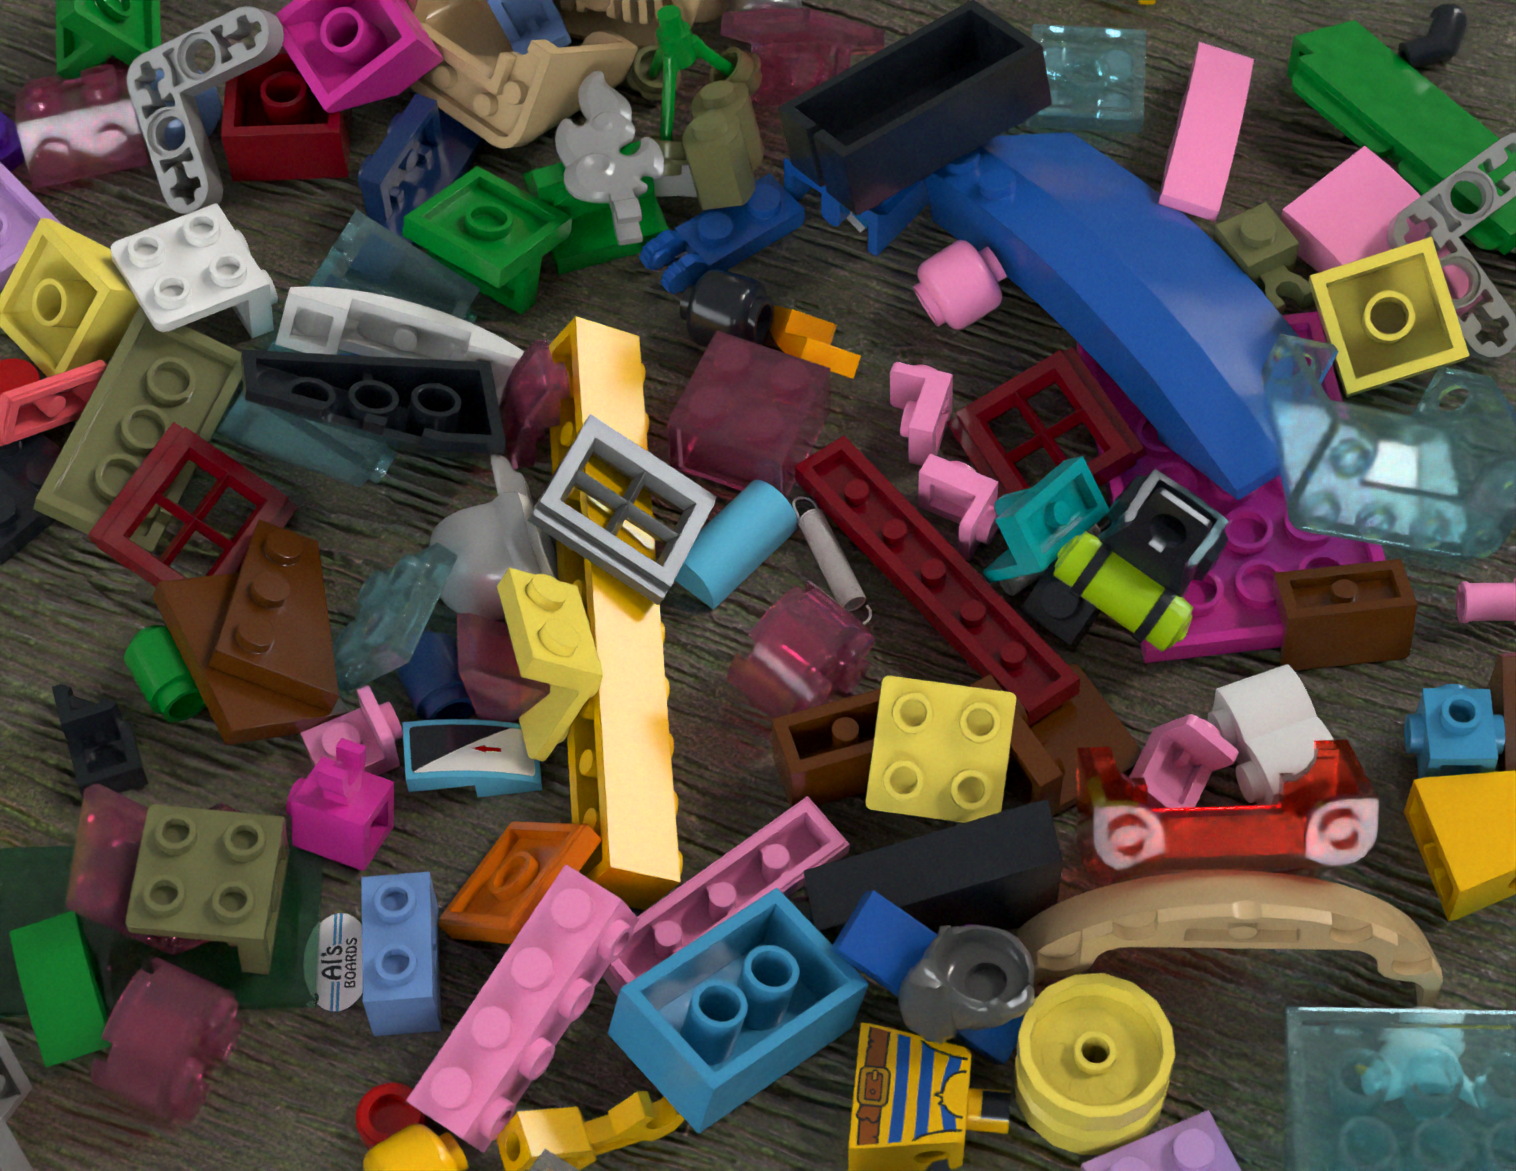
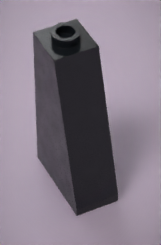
M1044 800L1029 803L804 870V896L793 898V905L832 945L864 892L870 890L876 891L936 934H938L940 926L947 925L963 927L967 924H974L1002 930L1020 928L1039 913L1058 903L1063 859L1049 802Z

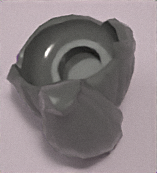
M967 924L963 927L940 926L937 936L924 952L923 958L916 966L909 968L906 977L901 982L898 1002L902 1013V1020L910 1030L918 1033L926 1042L942 1045L947 1039L955 1038L958 1030L973 1029L977 1031L999 1027L1013 1018L1021 1017L1035 1002L1033 959L1021 940L1005 930L974 924Z

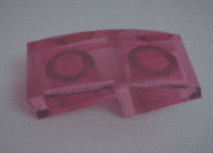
M547 339L535 340L527 348L514 366L502 392L499 409L506 440L505 449L508 460L514 470L535 466V442L545 438L544 428L560 425L561 400L570 397L565 365L563 361L553 363Z

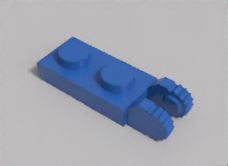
M768 173L756 180L755 191L744 205L708 209L676 227L675 231H663L656 238L646 242L647 244L642 247L639 258L641 263L651 271H657V269L662 268L665 264L668 265V268L664 270V274L661 276V285L672 295L674 293L678 294L681 291L684 292L689 285H696L704 273L713 269L727 271L801 227L805 222V209L771 173ZM684 252H687V254L682 256L681 258L676 257Z

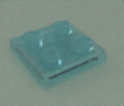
M1032 24L1031 38L1043 47L1053 104L1031 116L1026 121V126L1142 133L1147 30Z
M437 542L414 555L410 553L404 555L396 565L383 572L376 570L367 578L357 596V602L361 604V608L354 622H351L342 630L333 645V653L337 657L335 668L338 687L349 692L409 663L458 556Z

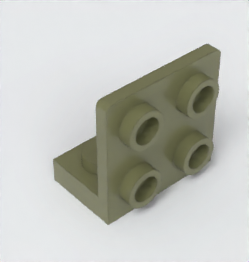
M157 804L149 806L126 916L127 930L130 933L228 942V946L238 948L242 972L269 975L290 854L285 817Z

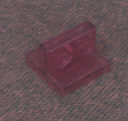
M810 8L723 12L720 32L721 36L752 44L751 54L756 53L760 57L762 81L757 91L750 97L751 102L758 105L785 104L850 68L851 55H870L884 49L885 40L884 30Z

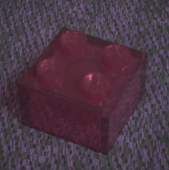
M716 331L667 422L670 466L740 491L753 480H762L775 487L787 499L795 483L794 465L808 457L831 412L830 368Z

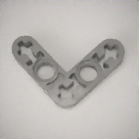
M250 6L234 9L141 54L132 62L128 69L127 86L164 199L175 212L189 214L215 203L219 205L222 200V179L194 96L264 64L278 54L284 39L283 26L278 17L269 11ZM251 23L261 26L262 32L254 36L256 46L243 42L231 45L228 40L239 41L248 37L252 33ZM210 42L215 49V63L208 72L201 74L195 67V52L201 44ZM155 70L163 71L165 77L158 82L159 91L150 89V83L156 79ZM166 101L174 102L175 106L167 107ZM180 119L185 126V140L178 149L172 151L165 143V129L171 121ZM183 162L184 168L175 167V163ZM191 178L200 180L201 187L194 191L195 199L187 198L185 192L192 187Z
M1511 133L1493 143L1398 212L1390 221L1387 229V242L1390 248L1394 249L1408 244L1403 237L1410 230L1406 222L1408 218L1414 224L1425 221L1429 225L1431 230L1424 237L1432 236L1436 251L1445 245L1450 252L1449 255L1439 259L1441 267L1457 266L1466 273L1469 280L1466 294L1461 299H1452L1455 311L1473 303L1480 294L1482 295L1486 304L1475 308V310L1485 322L1495 319L1500 322L1502 329L1496 333L1497 340L1500 343L1498 346L1492 341L1481 344L1477 340L1475 335L1480 332L1482 327L1473 313L1465 315L1462 319L1457 315L1469 355L1481 360L1500 357L1508 353L1516 345V316L1459 237L1516 196V171L1506 175L1495 184L1487 175L1506 162L1508 156L1504 150L1505 148L1511 153H1516V133ZM1482 163L1484 165L1485 172L1478 168L1479 164ZM1459 181L1474 183L1482 194V203L1474 214L1458 212L1451 203L1450 193L1452 187ZM1496 187L1503 191L1501 196H1498Z

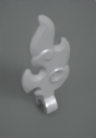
M594 71L584 79L578 92L580 109L586 119V123L578 126L570 119H563L556 131L557 154L566 168L564 172L565 188L576 199L592 203L610 204L615 235L619 246L643 242L639 221H642V213L637 197L647 191L648 185L640 179L646 176L654 179L662 178L664 174L663 154L659 145L650 137L641 139V147L633 155L626 156L619 152L623 146L630 143L635 137V127L631 122V107L620 93L606 83L604 74L601 71Z

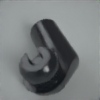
M1441 4L1435 7L1429 16L1433 20L1427 36L1400 43L1398 46V56L1414 69L1455 57L1468 30L1467 15L1459 5Z

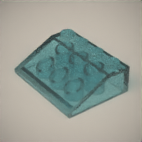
M1286 1007L1284 1171H1516V1011Z

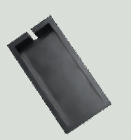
M971 0L777 108L792 165L820 188L825 185L829 195L857 216L868 209L880 205L887 198L915 182L926 179L933 172L966 153L975 151L982 144L1001 133L1024 123L1031 116L1051 106L1053 103L1042 45L977 1Z

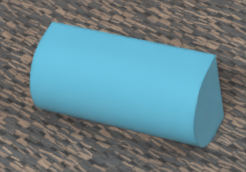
M758 479L753 480L700 530L675 581L714 610L797 530V517L791 504L769 483Z

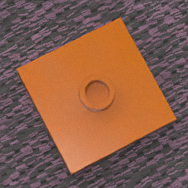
M511 822L439 917L437 924L452 939L512 944L565 864L579 872L602 839L588 824Z

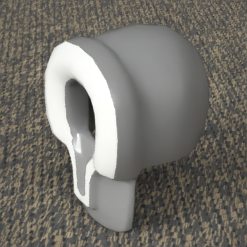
M490 454L498 496L491 502L459 510L443 519L432 531L429 544L430 571L439 597L453 612L466 620L475 622L496 621L505 617L497 585L508 568L532 574H546L558 580L557 556L549 534L527 521L534 508L529 486L523 475L515 472L510 462L500 454Z

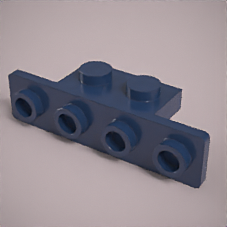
M416 93L404 112L397 113L393 117L387 131V136L375 154L368 155L360 167L358 184L362 189L367 215L341 251L342 264L383 281H393L417 245L415 242L402 236L404 216L462 177L486 140L438 108L436 100Z

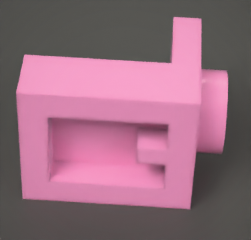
M894 362L890 371V404L893 407L904 409L900 436L908 438L909 463L923 466L930 453L937 456L947 427L946 422L949 421L952 413L953 374L938 371L927 365H910Z
M367 685L356 690L360 708L300 733L304 747L314 767L322 756L336 761V745L341 738L366 746L365 772L378 776L400 766L395 741L403 738V730L398 717L389 701L378 705L370 686Z

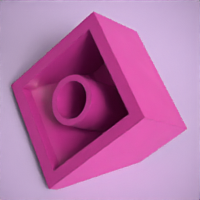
M293 0L275 14L283 26L284 39L282 45L323 109L329 114L399 95L444 60L405 0Z

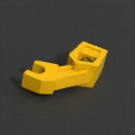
M637 1091L610 1109L608 1115L586 1122L578 1107L518 1111L499 1132L496 1142L505 1171H580L595 1162L597 1155L640 1141L653 1142L675 1131L685 1119L665 1097L651 1103L648 1091Z

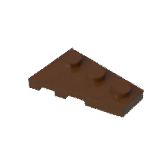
M258 519L208 666L331 712L339 697L318 541Z

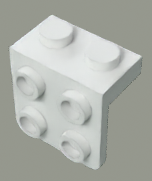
M217 203L125 237L111 245V257L114 264L156 330L168 332L229 307L234 309L252 339L274 330L272 305L278 302V296L273 281L264 269L260 270L251 256L243 234L238 229L234 230Z

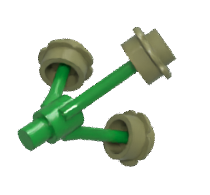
M667 5L657 11L659 27L656 30L658 45H649L637 50L629 73L626 76V81L632 90L640 91L643 98L651 101L662 100L660 134L644 135L643 138H652L661 148L664 158L663 176H676L682 174V165H688L682 144V136L673 135L675 92L681 83L682 77L680 70L691 66L696 59L702 58L712 66L709 75L710 83L721 80L730 81L733 84L744 82L747 85L750 97L761 84L762 72L760 71L761 59L756 53L751 54L748 51H742L738 47H731L721 55L717 54L697 35H692L690 25L682 20L680 9L677 6Z

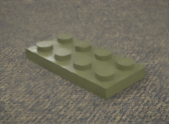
M139 306L38 493L33 509L89 534L173 422L182 428L187 427L207 442H211L243 379L241 368L242 352L185 325L168 332L158 331L153 327L142 307ZM188 460L163 495L179 505L198 465ZM155 504L130 540L151 554H154L173 515Z

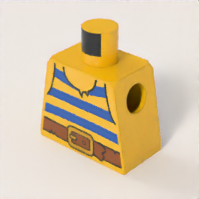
M861 1023L848 1147V1171H926L932 1162L944 1159L948 1160L950 1169L963 1166L965 1130L1008 1134L1011 1091L970 1088L972 1052L965 1047L946 1042L942 1045L926 1042L919 1035L871 1023Z

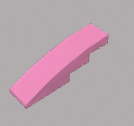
M1199 42L1192 60L1188 86L1180 105L1176 131L1168 150L1158 204L1207 220L1216 221L1242 123L1254 59Z

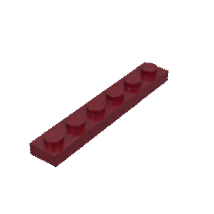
M845 436L840 437L794 465L795 481L982 678L991 674L1002 691L1012 692L1018 697L1027 713L1029 726L1080 693V677Z

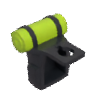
M1154 469L1147 476L1137 475L1123 489L1121 494L1116 497L1107 514L1112 522L1107 530L1102 531L1098 537L1085 531L1080 536L1076 535L1061 547L1057 554L1058 560L1054 565L1053 576L1071 587L1068 593L1077 599L1080 596L1131 631L1133 633L1132 638L1141 643L1145 639L1158 650L1164 652L1176 642H1181L1187 634L1193 616L1191 613L1194 607L1184 599V596L1192 579L1202 581L1215 567L1228 542L1225 529L1229 520L1193 492Z

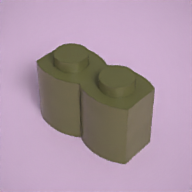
M726 80L715 81L704 86L694 97L691 104L694 120L686 127L682 136V144L700 207L703 210L744 205L755 191L756 179L753 171L759 166L764 156V148L747 85L744 82L733 84Z

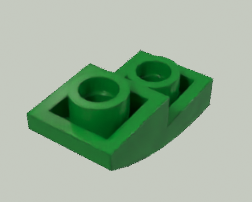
M77 908L9 931L24 999L45 1067L47 1068L112 1046L116 1039L94 977L99 972Z

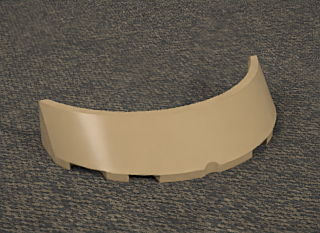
M1237 870L1197 871L1124 881L1091 890L1062 901L1039 913L1017 930V938L1021 940L1033 959L1034 987L1042 980L1050 977L1071 976L1082 973L1091 968L1095 959L1100 954L1112 949L1125 947L1361 951L1372 955L1377 960L1378 972L1384 977L1399 981L1415 982L1417 1006L1432 1008L1443 983L1442 969L1426 936L1419 926L1402 911L1373 895L1351 887L1321 879L1283 873Z

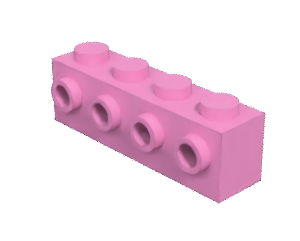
M565 864L406 1101L484 1153L490 1143L497 1139L499 1132L513 1118L516 1104L530 1083L536 1080L549 1065L555 1052V1046L570 1023L579 1018L589 1005L594 994L595 985L609 964L616 961L627 948L633 935V928L639 919L624 901Z

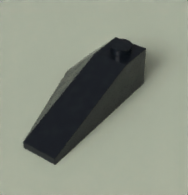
M242 349L241 368L246 401L422 456L450 459H488L490 454L501 455L505 452L506 440L490 362Z

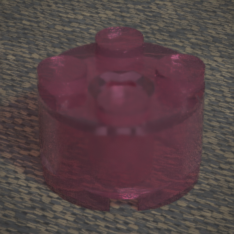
M806 581L805 591L796 585L786 592L758 621L748 635L755 642L752 653L747 660L738 653L735 655L728 670L727 680L770 717L776 718L823 705L838 688L846 694L850 693L862 681L871 666L864 657L870 651L876 639L869 627L813 582Z
M155 957L151 960L154 974L140 969L117 1002L101 1037L112 1043L113 1046L107 1063L94 1058L91 1080L95 1086L167 1120L172 1121L179 1116L191 1122L200 1112L209 1092L210 1084L203 1081L204 1076L215 1057L222 1061H226L230 1057L240 1038L243 1023L234 1020L238 1002L235 1001L233 992L161 958Z

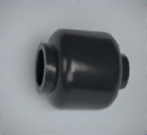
M718 269L704 273L696 285H689L685 289L680 302V317L686 320L690 339L700 346L733 355H742L750 351L754 345L759 346L763 344L773 322L774 304L770 298H767L762 283L754 278Z

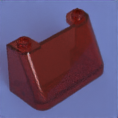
M1348 739L1314 740V757L1305 769L1296 775L1293 773H1279V805L1151 809L1148 807V787L1145 778L1137 777L1130 779L1122 774L1115 765L1111 747L1077 748V844L1082 865L1090 875L1100 881L1114 883L1165 874L1227 870L1273 872L1304 877L1320 876L1357 862L1369 853L1376 841L1379 798Z

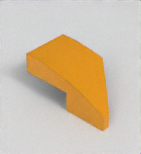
M774 305V316L770 332L784 353L796 360L854 379L861 355L831 345L837 327L836 324L794 309Z

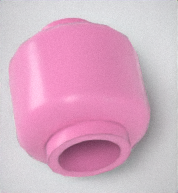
M958 240L921 263L918 268L919 283L913 286V290L937 327L946 323L950 328L960 331L999 307L1002 301V291L998 282L1007 276L1000 262L988 246L978 252L969 242Z

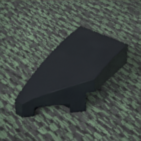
M63 684L53 686L52 691L60 724L68 743L78 788L84 803L86 804L147 785L148 780L131 722L123 720L117 702L102 698L99 703H94L74 696L72 688Z

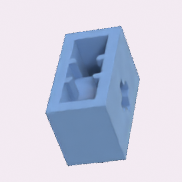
M430 872L361 877L363 1005L373 1037L442 1031L439 925L437 924L439 921V907Z

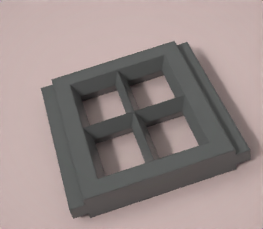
M590 414L576 434L527 521L653 603L659 605L672 586L717 497ZM591 455L631 481L623 497L583 472ZM574 486L614 512L605 529L564 503ZM642 488L682 514L674 530L633 505ZM624 520H627L665 545L657 562H654L616 537Z

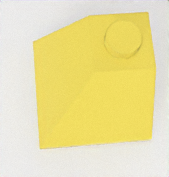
M41 218L0 294V327L47 377H51L101 359L105 362L111 358L140 304L114 264L109 248L51 219Z

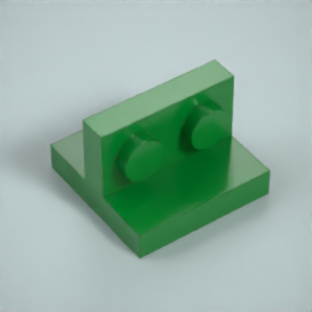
M55 0L57 74L73 84L77 83L92 70L101 68L111 56L131 66L132 62L141 54L161 45L159 0Z
M641 141L627 144L619 152L626 156L633 155L640 149ZM562 162L523 174L524 187L527 193L573 217L570 236L549 251L558 275L640 253L643 249L642 247L647 244L646 242L656 238L663 231L669 230L655 196L654 178L650 176L640 179L648 185V189L644 194L637 197L642 213V221H639L643 242L619 246L615 235L610 204L586 202L570 195L564 184L566 168Z
M476 166L405 215L402 236L428 250V264L522 315L536 304L542 256L570 236L573 217Z

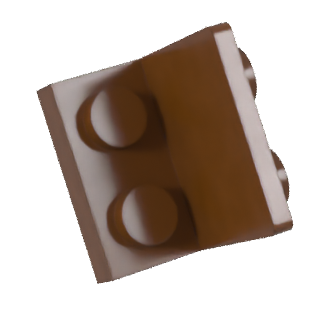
M1071 663L1068 666L1080 677V693L1029 726L1027 713L1016 696L1005 781L1022 805L1048 800L1052 816L1131 774L1142 752L1140 746L1076 663ZM991 674L969 685V687L1002 691Z

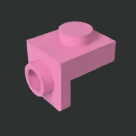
M930 453L919 471L918 507L960 524L958 553L964 559L970 561L980 543L989 545L999 529L995 521L998 515L994 508L998 494V481L977 473L972 467L963 462L948 461Z
M1189 714L1153 728L1123 790L1169 828L1173 829L1188 823L1211 773L1234 764L1239 752L1221 737L1219 730L1213 724L1198 718L1196 715Z

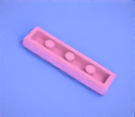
M808 796L639 915L637 917L639 921L633 928V935L627 948L616 961L609 964L602 975L618 997L620 988L776 887L788 898L804 886V870L842 859L849 853L850 844Z

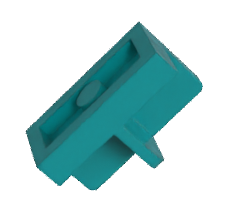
M1083 456L1064 460L1034 487L1002 495L996 500L994 508L998 517L995 521L1009 549L983 570L988 583L1042 572L1058 558L1057 554L1061 547L1076 535L1080 536L1085 531L1087 532L1109 512V508Z

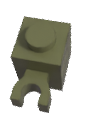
M1267 202L1215 225L1213 241L1258 286L1281 315H1284L1286 305L1280 298L1281 296L1293 298L1301 310L1312 304L1313 295L1309 283L1303 277L1294 274L1300 243Z

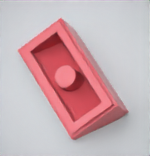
M101 359L2 393L0 395V446L78 420L101 379L107 364Z

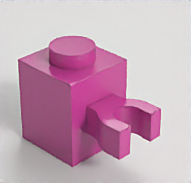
M341 738L336 745V761L322 756L306 779L299 778L294 783L286 803V813L291 816L292 846L361 871H365L394 827V782L364 771L366 746Z

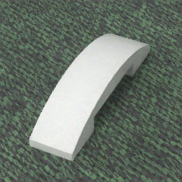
M290 287L275 343L276 345L304 353L337 354L338 349L362 356L490 362L499 408L510 411L514 409L529 360V354L515 345L458 317L389 296L331 287Z

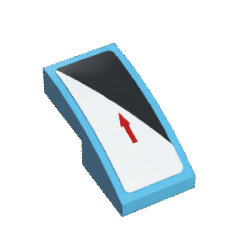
M472 719L402 722L405 777L409 792L475 785L478 798L543 790L540 761L528 757L520 724Z

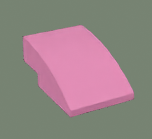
M1364 146L1282 210L1281 221L1300 243L1297 256L1316 271L1322 272L1391 250L1387 242V229L1390 221L1398 212L1418 199L1420 195L1387 163ZM1408 218L1406 222L1410 230L1403 237L1406 243L1410 244L1425 239L1424 236L1431 229L1425 221L1414 224ZM1445 245L1437 251L1439 259L1450 254ZM1454 265L1443 267L1442 270L1451 299H1461L1469 287L1466 273ZM1480 294L1473 303L1456 310L1457 315L1461 317L1483 299L1482 295Z

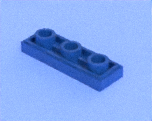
M870 890L864 892L830 950L898 997L901 982L906 977L909 968L916 966L923 958L924 952L937 934L876 891ZM1025 1014L1021 1017L1013 1018L999 1027L977 1031L973 1029L958 1030L956 1038L993 1064L1005 1065L1017 1044L1018 1033Z

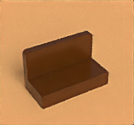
M1401 559L1275 572L1273 574L1272 593L1283 625L1280 654L1282 666L1288 664L1294 671L1398 660L1409 657L1417 602Z

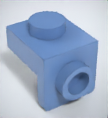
M486 0L507 36L513 52L523 55L527 54L531 40L546 39L558 48L565 47L572 41L564 20L553 0Z

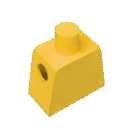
M1516 771L1415 779L1404 808V814L1447 920L1460 919L1515 895Z

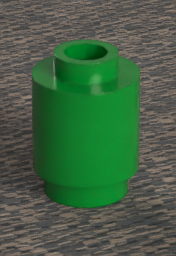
M151 625L136 633L125 651L124 662L152 711L162 714L164 719L169 722L184 721L202 711L206 704L168 627Z

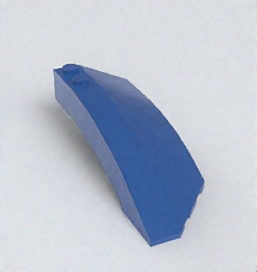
M1072 132L996 136L982 144L975 151L966 153L933 172L925 179L932 220L958 240H965L972 244L978 252L988 246L1000 262L1006 276L1051 315L1118 384L1155 427L1159 441L1237 500H1240L1288 470L1290 431L1294 425L1298 394V370L1301 368L1303 356L1302 339L1258 286L1216 242L1181 211L1158 204L1160 196L1158 192Z

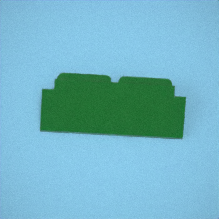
M1355 20L1293 36L1287 76L1292 80V90L1360 148L1366 146L1379 158L1387 156L1398 165L1397 173L1420 196L1500 139ZM1507 148L1504 149L1508 156L1506 162L1487 174L1494 184L1511 172L1516 171V153H1511ZM1482 163L1479 164L1478 168L1485 172L1484 165ZM1459 181L1452 187L1450 199L1453 207L1458 212L1474 214L1480 208L1482 194L1474 183ZM1496 187L1498 196H1501L1503 191ZM1516 196L1463 235L1476 246L1485 250L1497 248L1505 255L1516 247Z

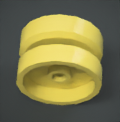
M1105 973L1076 974L1047 986L1035 999L1033 1006L1025 1013L1017 1040V1056L1014 1066L1016 1102L1029 1126L1053 1146L1080 1155L1106 1154L1143 1138L1159 1120L1175 1059L1172 1026L1159 1003L1134 982Z

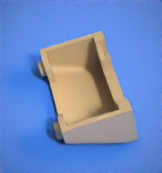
M405 0L444 58L441 63L414 82L409 88L422 96L436 100L438 108L490 144L501 149L526 146L558 125L563 119H567L581 110L578 92L580 85L590 73L601 71L604 74L606 83L612 88L621 84L629 73L638 49L636 45L621 35L608 30L591 33L585 38L581 46L558 48L546 39L531 40L527 49L528 53L523 55L513 52L507 36L486 0Z

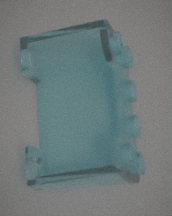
M1280 334L1263 365L1261 380L1288 518L1295 528L1304 532L1463 560L1484 558L1500 548L1516 524V412L1491 376L1440 366L1412 416L1330 400L1321 386L1339 352L1334 344ZM1304 357H1308L1311 359L1312 362L1310 366ZM1458 388L1469 390L1467 400L1460 407L1451 411L1439 410L1440 400L1447 393Z

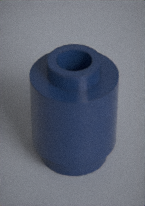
M431 631L420 632L409 637L394 659V667L417 716L422 720L471 718L477 709L475 700L477 688L453 638L445 633H434Z

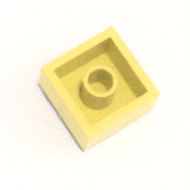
M1432 236L1310 275L1308 282L1345 398L1452 365L1469 357Z

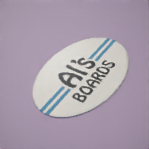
M345 913L331 915L317 926L309 940L305 954L304 972L308 990L314 1001L327 1011L339 1012L346 1010L363 993L362 924L353 916Z

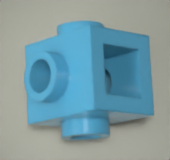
M1445 684L1436 688H1423L1416 713L1407 714L1404 723L1405 750L1407 754H1416L1418 778L1494 772L1498 761V754H1502L1504 750L1505 724L1501 714H1493L1490 689H1468L1460 684Z

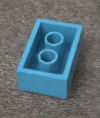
M776 887L620 988L608 1035L699 1134L850 1030L869 983L850 963L830 950L833 945Z

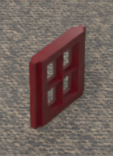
M1073 346L1064 352L1060 349L955 412L956 417L946 422L977 472L998 481L997 500L1002 495L1030 488L1015 464L1041 448H1045L1056 466L1067 460L1055 440L1083 423L1104 451L1103 454L1087 463L1098 487L1137 465L1136 461L1147 455L1141 442ZM1056 383L1076 412L1046 429L1027 400ZM1017 407L1036 436L1006 453L987 424Z
M173 422L89 532L87 538L97 544L98 549L157 587L158 582L187 578L170 567V564L195 530L224 549L206 576L236 573L240 571L258 519L284 528L296 512L298 506L289 501L288 496L187 427L182 428ZM188 460H191L218 479L192 514L163 495ZM228 486L256 505L232 540L203 522ZM155 504L185 523L160 558H157L130 540Z

